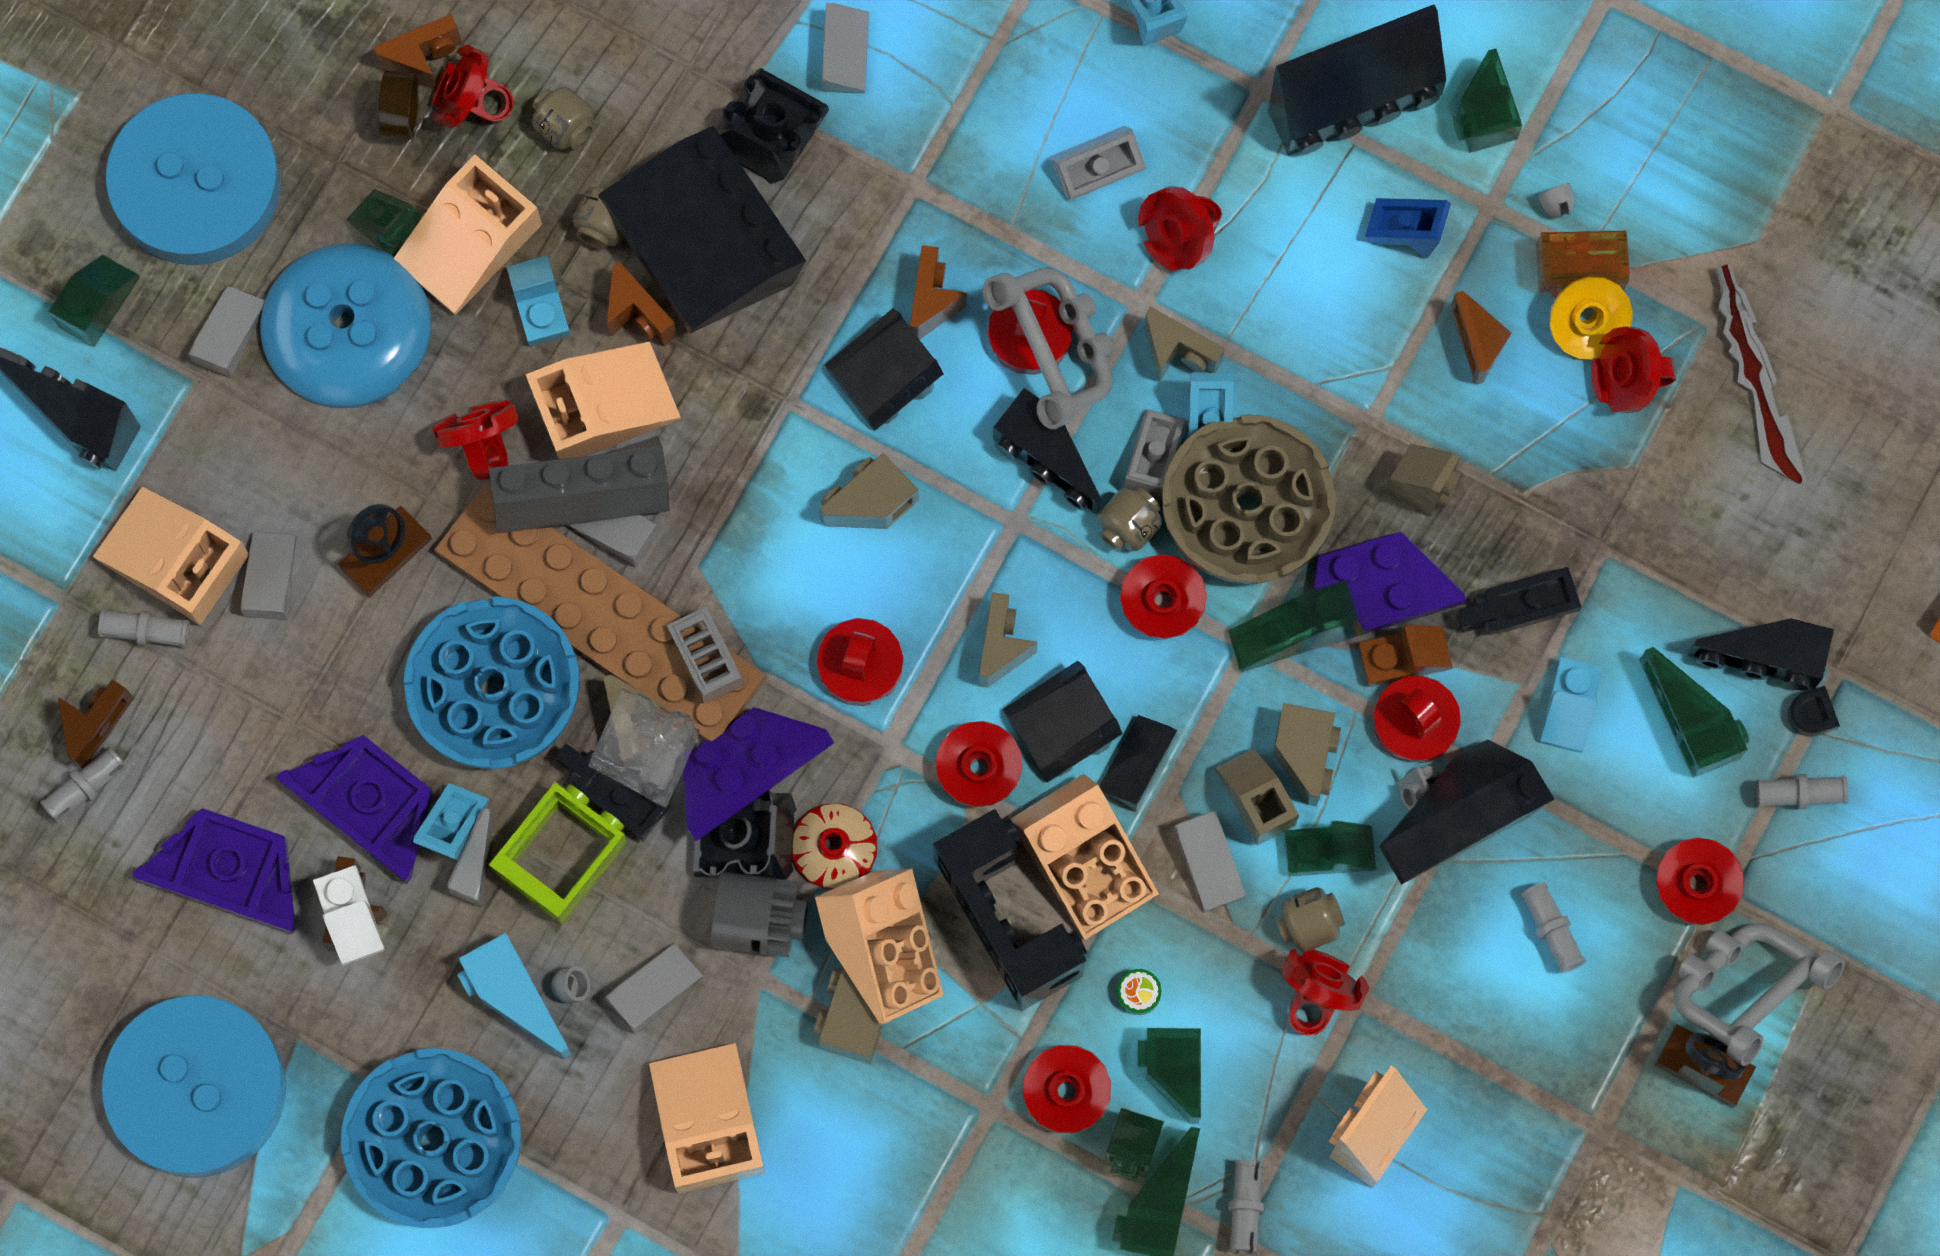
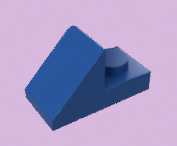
M1376 198L1365 237L1373 244L1409 245L1423 258H1428L1440 243L1451 203L1448 200Z

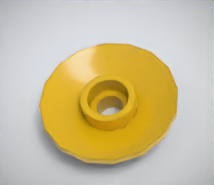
M1587 276L1571 282L1558 294L1551 307L1549 326L1553 340L1565 353L1577 359L1600 358L1601 351L1605 345L1599 344L1602 337L1613 328L1631 327L1633 311L1630 299L1617 283L1605 277ZM1586 308H1592L1590 318L1581 320L1580 314Z

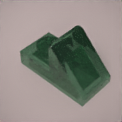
M374 189L346 220L377 247L395 257L417 226V221L421 218V215L411 204Z
M1336 820L1331 821L1329 827L1285 830L1284 832L1288 877L1376 870L1373 832L1370 825Z

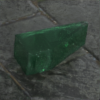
M1344 580L1295 597L1228 630L1239 670L1242 673L1364 634L1365 630L1354 593L1347 581Z
M1656 648L1646 649L1639 661L1692 778L1741 759L1748 750L1746 744L1749 743L1747 731L1741 720H1734L1730 710Z
M1191 1126L1129 1204L1127 1215L1117 1214L1112 1241L1120 1243L1118 1254L1125 1256H1174L1200 1128Z

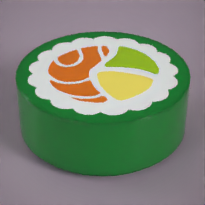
M1144 969L1131 970L1123 975L1118 983V1002L1130 1014H1148L1159 1004L1162 992L1161 984L1158 978L1150 971Z

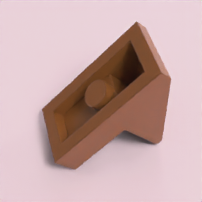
M449 14L373 48L382 70L416 73L418 83L436 88L434 77L426 59L432 56L433 58L444 57L452 53L456 46L462 44L457 25L452 15Z
M925 245L921 247L910 320V328L919 340L960 312L967 305V293L939 289L943 288L946 263L939 262V247Z
M617 262L612 267L607 315L609 335H614L637 316L634 322L649 340L656 337L663 346L667 345L677 336L674 321L620 262Z
M1405 625L1399 634L1361 641L1357 646L1367 687L1395 682L1406 676H1424L1452 670L1453 668L1443 626Z

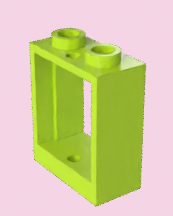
M554 782L489 866L496 876L563 925L628 842L625 834L621 832L625 826L617 818L605 810L601 815H598L587 806L590 799L571 784L564 789ZM560 806L608 841L564 898H561L516 863Z

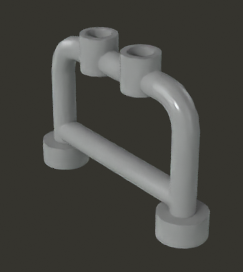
M1051 267L1039 268L1015 278L1009 273H1000L988 278L984 282L983 296L986 303L992 309L1000 311L1012 306L1051 391V394L1041 397L1037 403V415L1045 427L1057 429L1069 424L1073 420L1075 411L1098 403L1108 396L1112 387V373L1106 357L1112 354L1113 343L1107 334L1102 332L1094 333L1088 319L1095 314V303L1088 294L1077 295L1070 280L1061 271ZM1046 284L1051 285L1058 293L1062 302L1059 308L1060 316L1065 323L1073 326L1079 339L1077 345L1078 355L1083 362L1091 365L1095 375V384L1074 394L1070 393L1025 295V292Z
M1765 924L1746 925L1735 931L1731 936L1722 930H1718L1711 936L1706 945V952L1710 954L1706 959L1701 960L1695 955H1690L1682 963L1678 972V976L1682 980L1674 990L1673 1001L1677 1011L1685 1019L1728 1046L1726 1054L1729 1058L1742 1066H1747L1757 1056L1763 1044V1036L1754 1031L1753 1028L1808 977L1810 981L1824 990L1833 987L1843 973L1845 960L1829 950L1819 955L1782 931ZM1751 942H1765L1798 962L1730 1025L1696 1005L1691 999L1698 989L1704 991L1710 986L1716 973L1723 966L1733 965L1739 959L1743 948Z

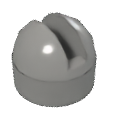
M1570 183L1557 186L1538 195L1542 208L1551 217H1561L1560 206L1567 215L1574 209L1575 198Z
M578 966L560 970L551 981L552 993L564 1003L583 1001L590 993L591 984L589 976L583 968Z

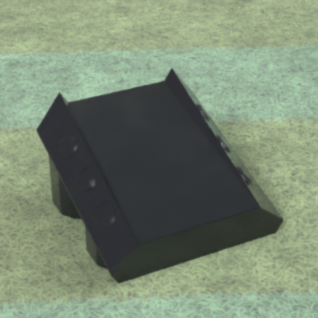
M759 68L754 75H751L746 80L743 92L737 101L729 102L723 109L720 126L717 131L738 162L765 176L770 184L785 179L828 113L829 108L827 104L766 70Z
M893 308L825 364L827 371L874 431L883 424H888L895 419L899 411L913 399L919 400L929 395L934 388V382L944 375L937 360L933 358L905 322L901 313Z
M1079 661L1071 664L1002 709L1046 783L1057 776L1060 777L1071 771L1074 765L1088 756L1099 755L1109 749L1112 741L1123 734L1117 719L1099 693L1086 668Z
M768 790L698 841H694V876L720 878L721 872L787 880L794 871L792 867L794 813L797 811L791 793H774Z

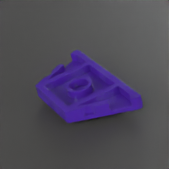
M1402 532L1323 554L1317 560L1304 647L1306 652L1465 605L1466 597Z
M753 707L733 721L723 734L713 741L706 740L682 757L687 828L695 841H698L833 745L834 741L829 732L818 726Z
M364 735L344 743L336 751H326L313 757V761L291 771L286 769L276 776V779L408 884L412 878L419 845L413 843L414 836L427 817L432 796L430 787Z
M202 808L186 822L185 828L180 833L173 834L161 846L162 850L143 867L140 865L133 873L132 878L136 881L291 934L295 932L296 925L287 839L283 835Z

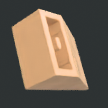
M474 154L445 184L393 259L399 262L426 291L456 315L542 225L538 207Z
M650 342L567 358L525 374L558 459L588 456L681 420Z
M141 487L93 555L95 560L198 625L203 623L249 557V553L240 540L205 518L144 487Z
M1085 774L1011 818L1030 857L1084 940L1159 895L1099 785Z
M912 868L873 871L815 897L825 940L880 1024H885L944 995Z
M736 1043L649 1063L674 1186L678 1194L765 1174Z
M1392 1065L1384 1075L1377 1070L1375 1071L1353 1105L1359 1109V1112L1350 1107L1328 1141L1335 1146L1329 1158L1372 1188H1374L1427 1111V1108Z

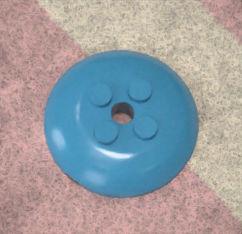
M342 243L329 245L301 256L291 263L275 280L262 308L260 319L261 342L267 361L276 376L290 389L295 391L298 396L325 407H362L392 395L399 390V386L415 369L418 370L430 343L431 311L423 287L399 262L393 259V255L363 244ZM344 313L354 316V321L346 328L333 326L335 321L340 316H343Z
M492 597V599L468 603L464 601L436 616L423 629L414 642L404 671L407 709L423 739L446 758L465 766L480 769H498L515 766L545 751L558 739L569 724L579 695L580 678L577 659L565 633L543 611L523 601L506 597ZM499 677L504 680L502 691L495 694H484L482 692V686L487 679Z
M441 1048L418 1049L415 1052L404 1054L393 1060L389 1059L374 1069L361 1082L351 1097L345 1111L341 1129V1152L350 1181L359 1195L374 1210L386 1218L416 1228L452 1226L471 1219L485 1210L499 1197L509 1183L517 1166L521 1148L520 1118L514 1100L504 1083L490 1068L475 1058L461 1052ZM431 1129L443 1131V1145L433 1151H426L422 1148V1137L427 1131Z

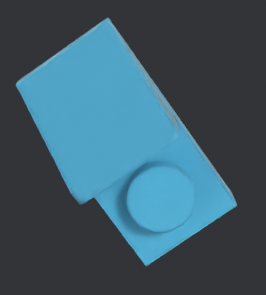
M1124 0L1136 18L1143 45L1177 34L1184 27L1187 14L1179 0Z
M548 256L507 266L529 347L570 336Z
M1190 373L1188 437L1211 422L1223 420L1224 422H1233L1234 373Z
M1560 657L1539 743L1578 753L1583 752L1598 703L1596 696L1603 667Z
M448 783L415 834L413 843L458 861L481 809L488 806L489 798Z

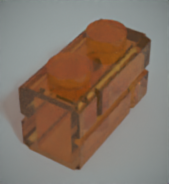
M1626 230L1540 233L1536 246L1539 292H1550L1551 297L1557 298L1558 294L1571 282L1587 276L1605 277L1617 283L1625 290L1630 275Z

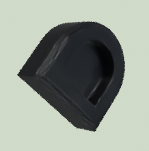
M1825 686L1799 694L1788 708L1789 724L1800 735L1814 737L1837 730L1840 727Z

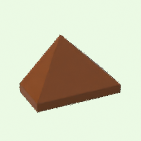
M1460 291L1455 293L1451 309L1474 383L1477 385L1485 381L1509 339L1511 332L1468 294Z

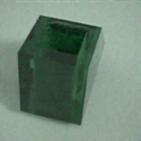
M1121 1108L1104 1161V1165L1112 1168L1110 1174L1136 1182L1137 1176L1147 1178L1164 1121Z

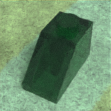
M1496 48L1488 50L1460 101L1457 116L1453 117L1456 136L1459 141L1465 140L1469 153L1518 140L1522 128V122Z
M102 254L70 277L48 312L60 329L95 347L140 276Z
M1147 1028L1146 1040H1137V1067H1146V1080L1190 1124H1199L1201 1119V1028Z

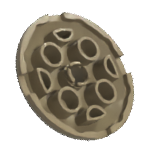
M1248 414L1233 418V422H1224V420L1211 422L1188 437L1173 456L1167 469L1163 484L1162 505L1168 531L1186 558L1198 568L1214 577L1243 584H1258L1281 579L1308 563L1317 554L1329 535L1336 510V490L1334 489L1333 480L1328 469L1329 465L1312 440L1295 427L1278 419ZM1243 495L1254 496L1259 501L1260 507L1254 510L1243 511L1237 503V499Z

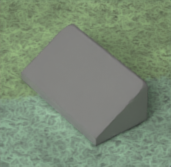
M826 3L822 70L824 92L865 93L869 12L836 3Z
M1122 126L1049 157L1054 172L1069 201L1146 169L1133 130L1127 126Z

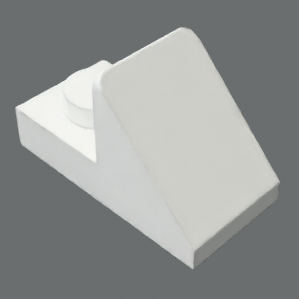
M356 865L314 879L313 882L324 912L322 916L341 964L344 966L385 951Z

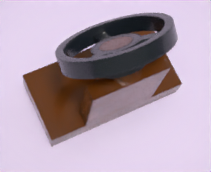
M384 504L371 505L360 511L352 520L347 532V545L350 553L338 563V566L370 598L425 547L432 538L401 505L396 510Z
M1678 1024L1674 1026L1654 1064L1733 1108L1739 1102L1756 1069V1066L1751 1063L1747 1066H1742L1729 1058L1726 1054L1728 1046L1712 1035L1693 1033Z

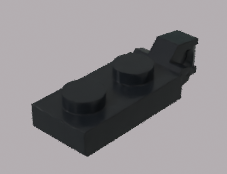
M1564 567L1486 589L1484 594L1475 597L1476 606L1459 610L1456 618L1461 633L1484 627L1486 634L1490 635L1496 632L1497 634L1575 613L1580 611L1582 606L1569 568Z
M566 743L555 756L557 758L556 761L572 773L566 780L569 784L590 799L589 802L602 812L605 810L617 818L625 826L626 830L642 842H644L670 809V805L602 753L597 754L590 750L584 757Z

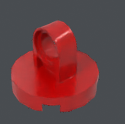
M469 44L462 46L457 52L463 57L457 65L448 62L437 82L431 104L439 108L438 112L435 111L431 114V119L449 129L457 127L468 114L485 121L496 122L504 120L512 112L514 105L513 95L504 85L486 77L489 62L485 52ZM490 90H495L499 93L502 104L499 111L491 115L483 107V97Z
M1168 186L1148 195L1141 204L1138 216L1139 227L1145 225V232L1149 239L1143 242L1146 250L1157 263L1171 271L1179 269L1189 270L1204 263L1212 253L1215 240L1214 232L1221 219L1222 211L1217 203L1211 199L1196 196L1183 187Z
M1032 289L1025 292V295L1058 365L1063 361L1071 347L1073 326L1065 323L1061 318L1059 312L1061 301L1057 297L1043 290ZM1012 306L1000 311L993 310L989 317L988 341L992 351L998 357V361L1004 367L1016 373L1029 375L1042 373Z
M1623 326L1609 331L1599 342V344H1605L1600 358H1593L1591 364V383L1595 396L1599 402L1607 403L1613 412H1639L1651 402L1658 388L1668 386L1676 381L1673 359L1661 356L1655 339L1649 332L1638 327Z
M510 400L492 401L471 407V413L460 418L454 413L437 422L432 428L438 447L448 448L462 445L472 474L479 480L490 479L489 468L508 466L507 452L500 433L519 421L514 402L510 403Z
M855 618L841 622L827 632L819 645L817 669L821 682L832 697L845 704L856 706L870 705L871 702L890 695L902 678L904 658L900 643L889 628L875 620Z
M1406 676L1391 683L1379 696L1373 713L1374 734L1381 747L1395 759L1401 761L1405 759L1411 762L1420 761L1419 763H1428L1443 756L1454 744L1461 725L1460 707L1452 692L1439 681L1425 676Z
M1296 949L1290 950L1281 968V973L1286 982L1296 990L1289 1005L1291 1026L1302 1035H1317L1326 1028L1335 1009L1342 1011L1360 1009L1370 989L1366 979L1361 975L1356 981L1347 974L1350 965L1327 953L1312 949L1304 952L1301 956L1298 955ZM1309 1003L1314 1004L1320 1008L1322 1014L1313 1022L1302 1021L1296 1015L1300 1006Z

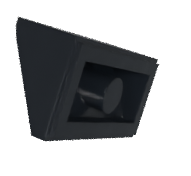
M1138 715L1099 786L1103 794L1137 811L1177 737L1178 730Z

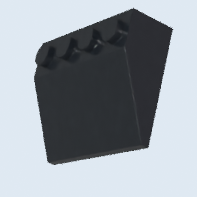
M1435 4L1276 66L1268 113L1288 156L1299 151L1302 155L1312 153L1321 148L1324 141L1339 136V139L1350 138L1358 134L1365 125L1375 121L1378 124L1391 122L1398 118L1403 110L1414 106L1417 109H1423L1433 105L1440 99V96L1443 95L1447 79L1439 17Z
M714 126L678 141L601 192L598 196L607 208L612 220L689 333H693L793 286L806 262L796 244Z

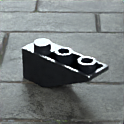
M1024 388L993 427V440L996 441L995 447L1008 459L1015 461L1018 457L1031 467L1029 469L1030 473L1041 483L1047 486L1053 483L1065 492V499L1077 509L1084 511L1088 508L1097 514L1100 510L1101 497L1066 426L1064 425L1057 429L1045 427L1037 415L1039 398Z
M1790 618L1696 639L1689 649L1688 656L1697 658V662L1700 665L1708 668L1722 669L1725 665L1740 669L1741 675L1751 679L1764 680L1768 676L1783 680V685L1790 689L1807 691L1809 687L1815 689L1823 679L1834 629Z

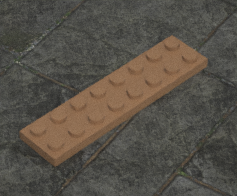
M487 482L484 483L434 549L436 555L497 597L520 600L543 611L558 624L576 652L608 674L617 677L663 705L667 715L705 741H713L723 734L727 727L740 716L767 679L766 674L729 650L744 685L704 703L667 628L668 624L683 617L551 526L497 533L491 485ZM692 626L680 633L683 639H686L702 630ZM709 637L688 647L690 653H693L712 644L713 641ZM717 651L695 663L697 667H701L720 658V655ZM722 666L702 677L706 682L727 672L725 666Z

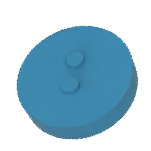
M187 93L159 100L147 106L129 120L111 148L106 168V186L110 203L120 223L131 239L141 248L165 261L184 265H202L232 257L251 245L262 234L270 223L279 202L281 173L278 158L268 135L260 123L248 111L222 97L210 94Z
M209 996L176 997L146 1009L135 1017L120 1033L109 1052L102 1078L103 1104L109 1124L115 1135L132 1154L156 1170L178 1177H209L227 1172L245 1163L269 1140L277 1127L285 1104V1068L280 1052L271 1036L245 1010L225 1000Z

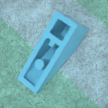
M506 933L458 958L464 970L457 975L469 997L478 994L484 1005L561 1058L566 1059L572 1056Z

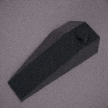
M0 347V373L79 453L77 458L97 470H100L104 465L116 471L141 428L126 402L81 380L76 379L72 384L62 377L59 372L47 366L43 368L41 373L34 371L36 366L23 356Z
M1487 739L1451 759L1446 765L1445 770L1435 782L1430 784L1423 793V796L1404 815L1379 845V848L1402 885L1529 818L1552 802L1554 797L1532 761Z

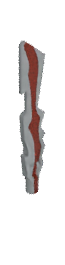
M1732 265L1720 266L1715 271L1722 294L1718 310L1725 319L1722 334L1731 346L1728 354L1739 364L1737 384L1753 393L1761 464L1798 484H1803L1806 481V474L1788 414L1779 417L1771 390L1777 380L1765 347L1755 334L1753 325L1757 324V320L1744 290L1736 282Z

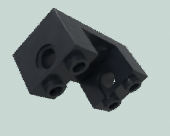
M993 809L934 842V862L1020 1010L1023 1011L1083 977L1084 963L1086 962L1084 955L1087 954V950L1077 932L1074 930L1068 933L1062 923L1018 948L1016 945L1019 942L1008 920L1006 918L1001 921L997 919L994 913L996 912L994 907L996 900L985 881L1017 864L1015 853L1020 848L1018 840L1021 838L1008 816L1001 819L996 809Z

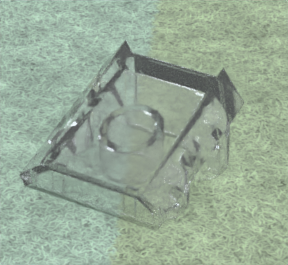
M622 688L588 766L666 808L700 730L695 728L694 721L689 715L680 711L668 713L653 705L649 697L640 693H631Z

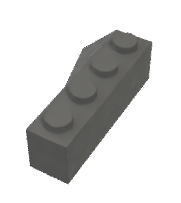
M658 436L605 454L489 468L497 533L670 511L668 477L663 447Z

